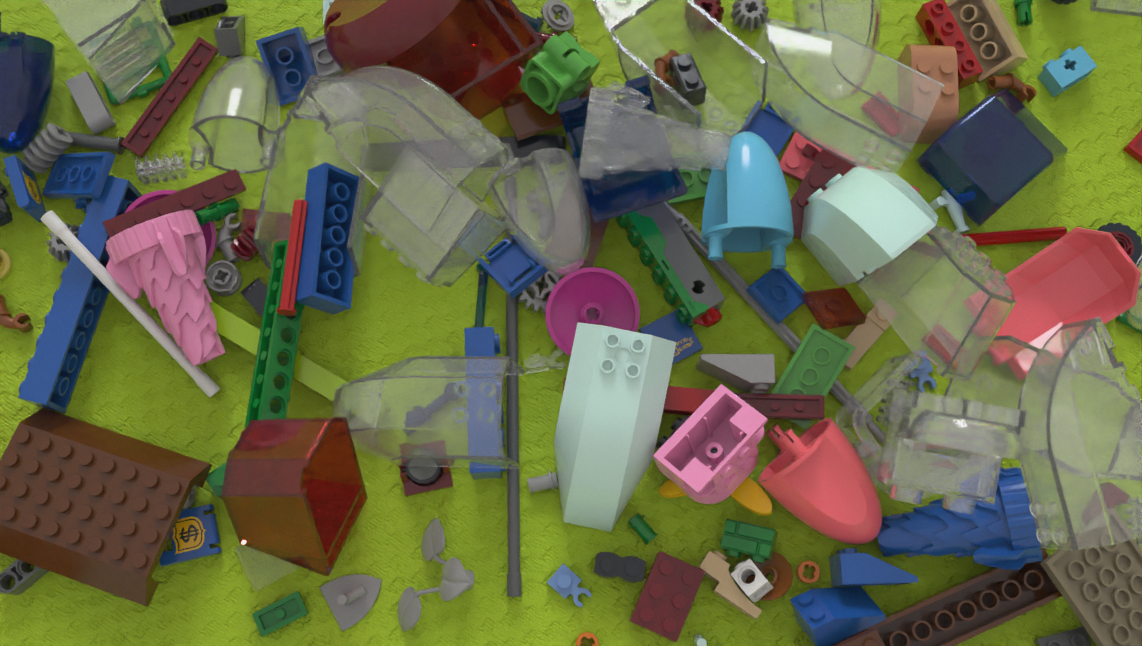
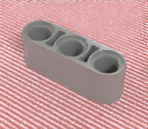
M87 71L66 80L72 96L94 135L116 125L95 82Z

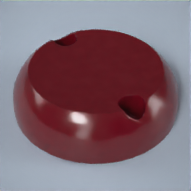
M334 0L326 13L324 21V37L327 50L335 63L345 72L356 73L377 67L407 51L426 37L452 12L460 0Z

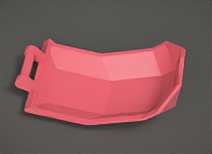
M1076 227L1009 273L964 300V304L976 319L975 322L967 327L971 332L974 331L992 355V361L995 365L1006 360L1017 377L1021 379L1074 343L1135 306L1141 271L1111 233Z

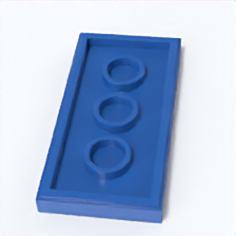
M111 152L59 155V158L54 162L42 196L48 199L100 198L116 155Z

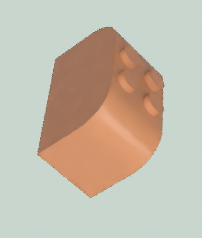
M906 44L896 61L898 127L900 126L898 142L943 145L956 126L959 111L956 49L954 46Z

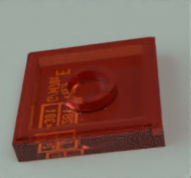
M845 287L803 293L802 300L822 330L865 323L866 316Z

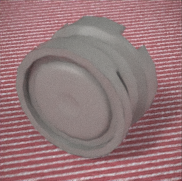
M224 260L211 264L205 274L207 277L206 283L214 293L224 297L237 293L243 281L239 270L232 263Z

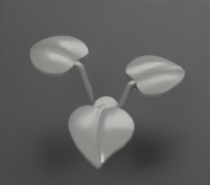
M434 518L425 530L421 542V551L425 560L431 561L434 558L435 561L444 565L440 587L419 590L416 593L413 587H408L403 591L398 602V620L403 632L412 629L420 618L421 602L419 597L421 595L440 592V596L444 601H451L460 596L465 590H470L474 584L473 571L465 570L458 558L452 557L448 561L440 558L439 554L444 549L445 537L438 518Z

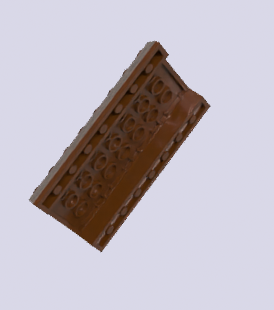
M42 408L19 423L0 460V553L148 607L159 582L151 579L193 485L200 488L203 487L212 465Z

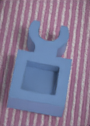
M925 349L901 357L909 380L917 379L916 389L919 394L925 392L923 383H927L931 390L936 388L935 380L928 375L934 370Z
M564 564L547 581L564 599L571 594L574 603L578 607L583 606L578 600L579 594L584 593L589 598L592 596L589 590L577 586L582 580Z

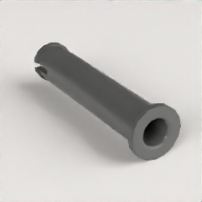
M66 131L73 139V142L70 143L71 146L113 151L119 155L124 153L125 148L121 145L124 137L111 138Z

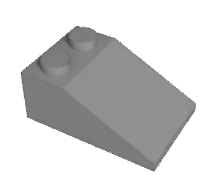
M701 354L696 363L697 370L742 392L765 394L775 384L774 354Z

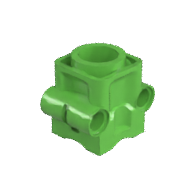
M567 31L560 36L555 34L547 40L542 51L528 61L520 81V87L535 104L543 108L548 114H553L560 108L565 111L576 101L577 97L587 91L591 77L597 70L600 60L592 53L584 50Z

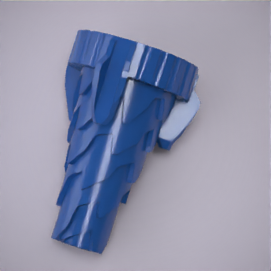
M996 463L982 467L969 474L963 480L958 481V489L961 492L953 493V497L931 501L926 506L913 508V512L882 517V526L877 536L883 557L907 554V557L926 554L932 556L955 554L956 557L973 555L975 563L1015 571L1021 570L1026 563L1043 561L1036 521L1022 469L1018 467L1005 469Z

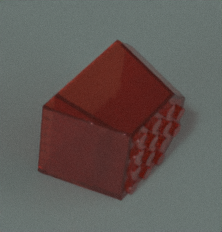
M460 0L452 12L432 32L407 51L387 61L386 65L409 98L437 120L471 126L500 108V100L505 99L507 95L524 92L520 87L521 78L528 61L541 52L543 42L512 0Z
M347 417L267 418L251 420L246 429L241 432L234 449L230 450L228 454L221 494L240 544L329 577L368 498Z

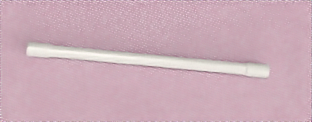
M52 210L41 217L40 220L88 267L194 379L195 383L209 398L221 389L207 373L203 372L197 365L193 366L187 360L177 343L135 299L133 300L121 288L107 269L72 234L67 225Z

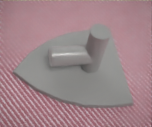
M353 574L339 577L320 587L342 631L364 618L373 607L379 594L381 579L369 575Z

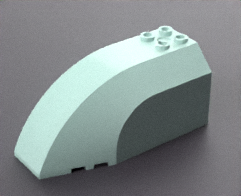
M854 167L843 176L840 173L825 184L826 190L823 191L820 188L807 199L809 204L804 207L801 241L838 286H842L865 276L862 273L863 271L868 275L876 268H880L896 258L936 226L938 215L910 184L895 173Z
M577 323L554 439L563 522L609 532L612 531L651 464L659 433L676 342L653 335L604 325Z

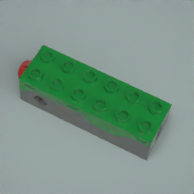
M649 182L618 199L616 222L621 229L625 228L627 231V238L633 248L637 247L642 264L645 267L648 266L652 271L651 277L657 286L660 285L664 290L663 296L669 305H673L675 310H678L675 315L681 325L686 323L688 327H693L698 324L709 328L722 319L720 309L725 301V297L652 183Z

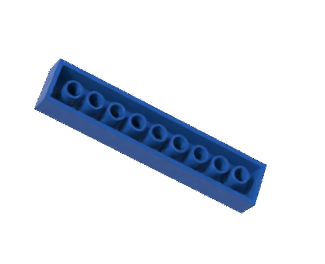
M110 175L107 177L100 198H92V201L88 203L86 217L79 226L77 238L105 268L110 259L106 250V241L109 240V236L102 222L124 214L135 200L143 196L129 180ZM71 250L70 260L62 272L60 287L54 293V303L51 311L45 317V327L36 341L37 348L34 356L29 360L28 372L25 380L20 384V394L18 398L35 406L64 414L66 413L109 294L106 286Z

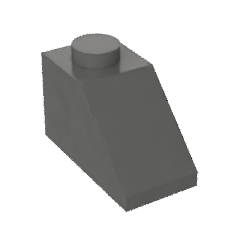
M224 16L214 29L219 56L237 58L242 55L245 49V16Z

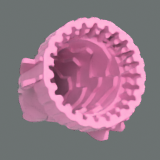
M193 210L177 211L145 221L116 234L106 241V250L110 257L106 268L110 275L133 300L140 298L144 289L152 309L156 307L166 331L172 334L178 347H181L187 360L193 366L200 365L226 353L217 332L214 313L209 304L213 301L203 280L207 278L205 275L206 244L202 229Z

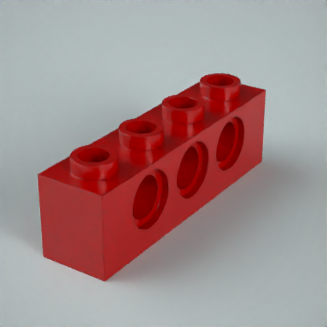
M932 0L924 3L915 18L930 45L955 47L958 63V90L974 84L983 73V69L945 0Z

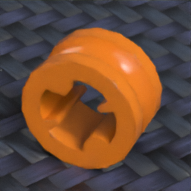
M805 561L797 566L796 576L802 583L810 584L817 581L820 576V569L816 563ZM805 565H807V568H813L811 579H809V576L804 577L802 575L805 571L803 568Z
M590 632L580 634L576 640V646H580V643H583L581 642L583 637L587 639L592 638L594 644L591 645L598 646L597 637Z

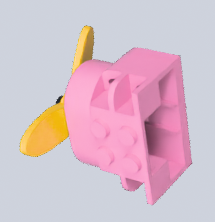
M721 384L653 455L659 471L670 479L659 488V494L666 498L687 495L692 500L703 504L718 503L731 496L740 505L756 514L770 515L773 508L769 497L757 483L748 477L757 464V444L764 436L765 430L763 425L768 419Z

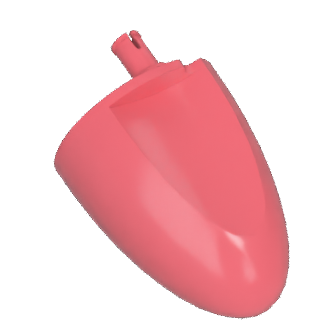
M831 418L823 419L802 432L799 436H796L792 429L783 432L778 424L772 427L776 434L769 429L766 435L770 437L780 450L775 459L759 475L758 482L766 491L799 520L829 538L854 545H862L873 541L878 536L882 526L880 499L862 459Z

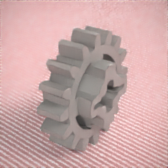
M553 266L519 293L521 296L518 302L524 301L526 303L525 309L531 306L533 307V313H536L538 308H541L542 313H545L547 301L542 302V299L549 297L553 287L562 276L561 273H554L556 267ZM530 269L527 273H525L523 276H521L520 279L516 280L515 283H517V282H518L519 280H521L524 276H526L529 272H531L532 269ZM540 280H541V284H540V285H541V289H542L543 291H542V292L540 293V295H539V290H538L539 287H538L537 285L539 284V282H540Z

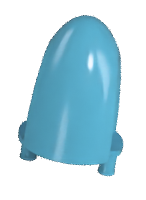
M752 132L738 133L730 138L722 147L711 170L703 208L702 244L708 247V260L711 261L722 260L723 251L752 253L771 250V268H785V248L792 243L794 230L791 202L782 168L773 150L763 138Z

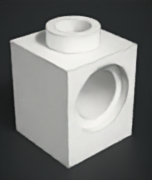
M750 558L747 561L740 562L735 567L734 572L731 573V576L754 603L774 588ZM754 574L755 580L750 584H746L747 577Z

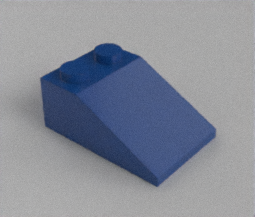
M295 27L256 40L279 106L322 93L312 50L304 27Z
M856 548L842 549L836 551V555L829 557L832 587L903 585L918 582L917 576L867 553H857Z
M861 586L810 589L790 599L796 621L814 646H831L886 620L885 614Z

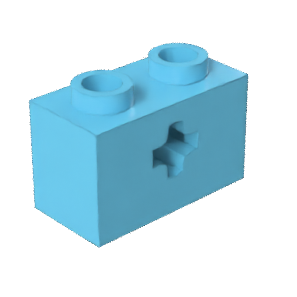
M1082 46L1074 50L1069 48L1059 56L1060 59L1056 61L1051 59L1042 66L1043 71L1039 74L1038 78L1053 97L1088 77L1097 67Z

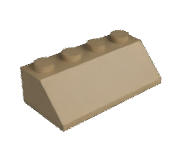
M950 0L946 3L983 69V73L978 78L980 82L987 80L990 76L1006 73L1028 59L996 0Z

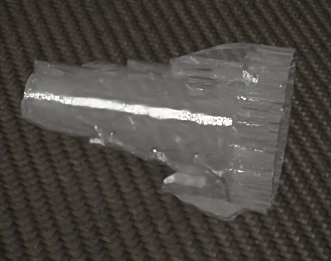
M613 81L606 88L597 86L590 88L578 177L602 181L603 175L616 174L628 170L642 172L652 170L672 171L673 168L689 171H701L702 168L725 172L731 144L730 135L717 130L692 127V122L677 121L669 116L655 114L650 110L644 109L643 107L650 103V97L620 82Z

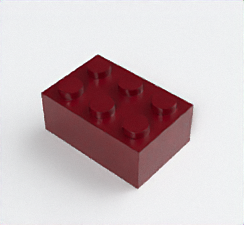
M659 551L648 573L629 622L672 642H677L706 571Z

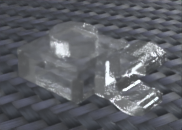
M556 350L550 357H543L542 354L528 356L529 359H524L526 373L548 371L552 368H565V362L558 363L555 360L557 356H563L564 351Z

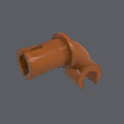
M670 50L666 55L658 57L654 61L655 77L657 80L656 89L663 95L675 85L674 79L666 74L670 69V58L679 55L675 50Z
M1006 73L1002 76H990L987 79L989 90H1015L1017 92L1016 98L1021 104L1026 98L1029 103L1036 96L1035 88L1025 85L1013 73Z
M0 294V325L9 329H18L23 333L31 331L33 326L30 322L22 324L24 321L31 320V318L25 313H20L12 318L11 313L7 311L4 296Z

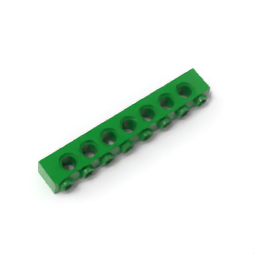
M289 239L276 242L274 245L244 427L245 429L265 434L284 433V427L287 422V407L290 401L291 381L294 376V362L298 351V336L301 331V317L305 306L295 302L294 309L297 312L294 316L281 315L276 312L277 308L280 307Z

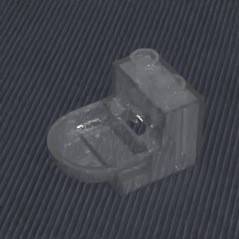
M892 389L877 480L891 485L889 496L891 499L921 504L923 492L925 491L944 495L942 508L974 514L976 501L994 504L1002 458L1021 460L1023 451L1021 450V442L1027 411L915 390Z

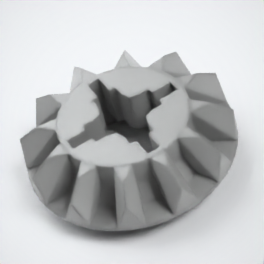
M548 0L543 5L540 13L543 15L542 21L548 23V28L552 27L555 32L561 31L564 33L573 26L574 15L567 4L560 0ZM560 13L559 19L556 20L554 16Z

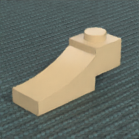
M882 298L844 340L855 347L844 366L848 371L852 369L900 314Z
M716 550L714 553L708 551L697 568L706 571L705 575L716 582L712 592L750 618L757 619L762 610L755 606L735 584L728 570L730 564L726 562L727 557Z

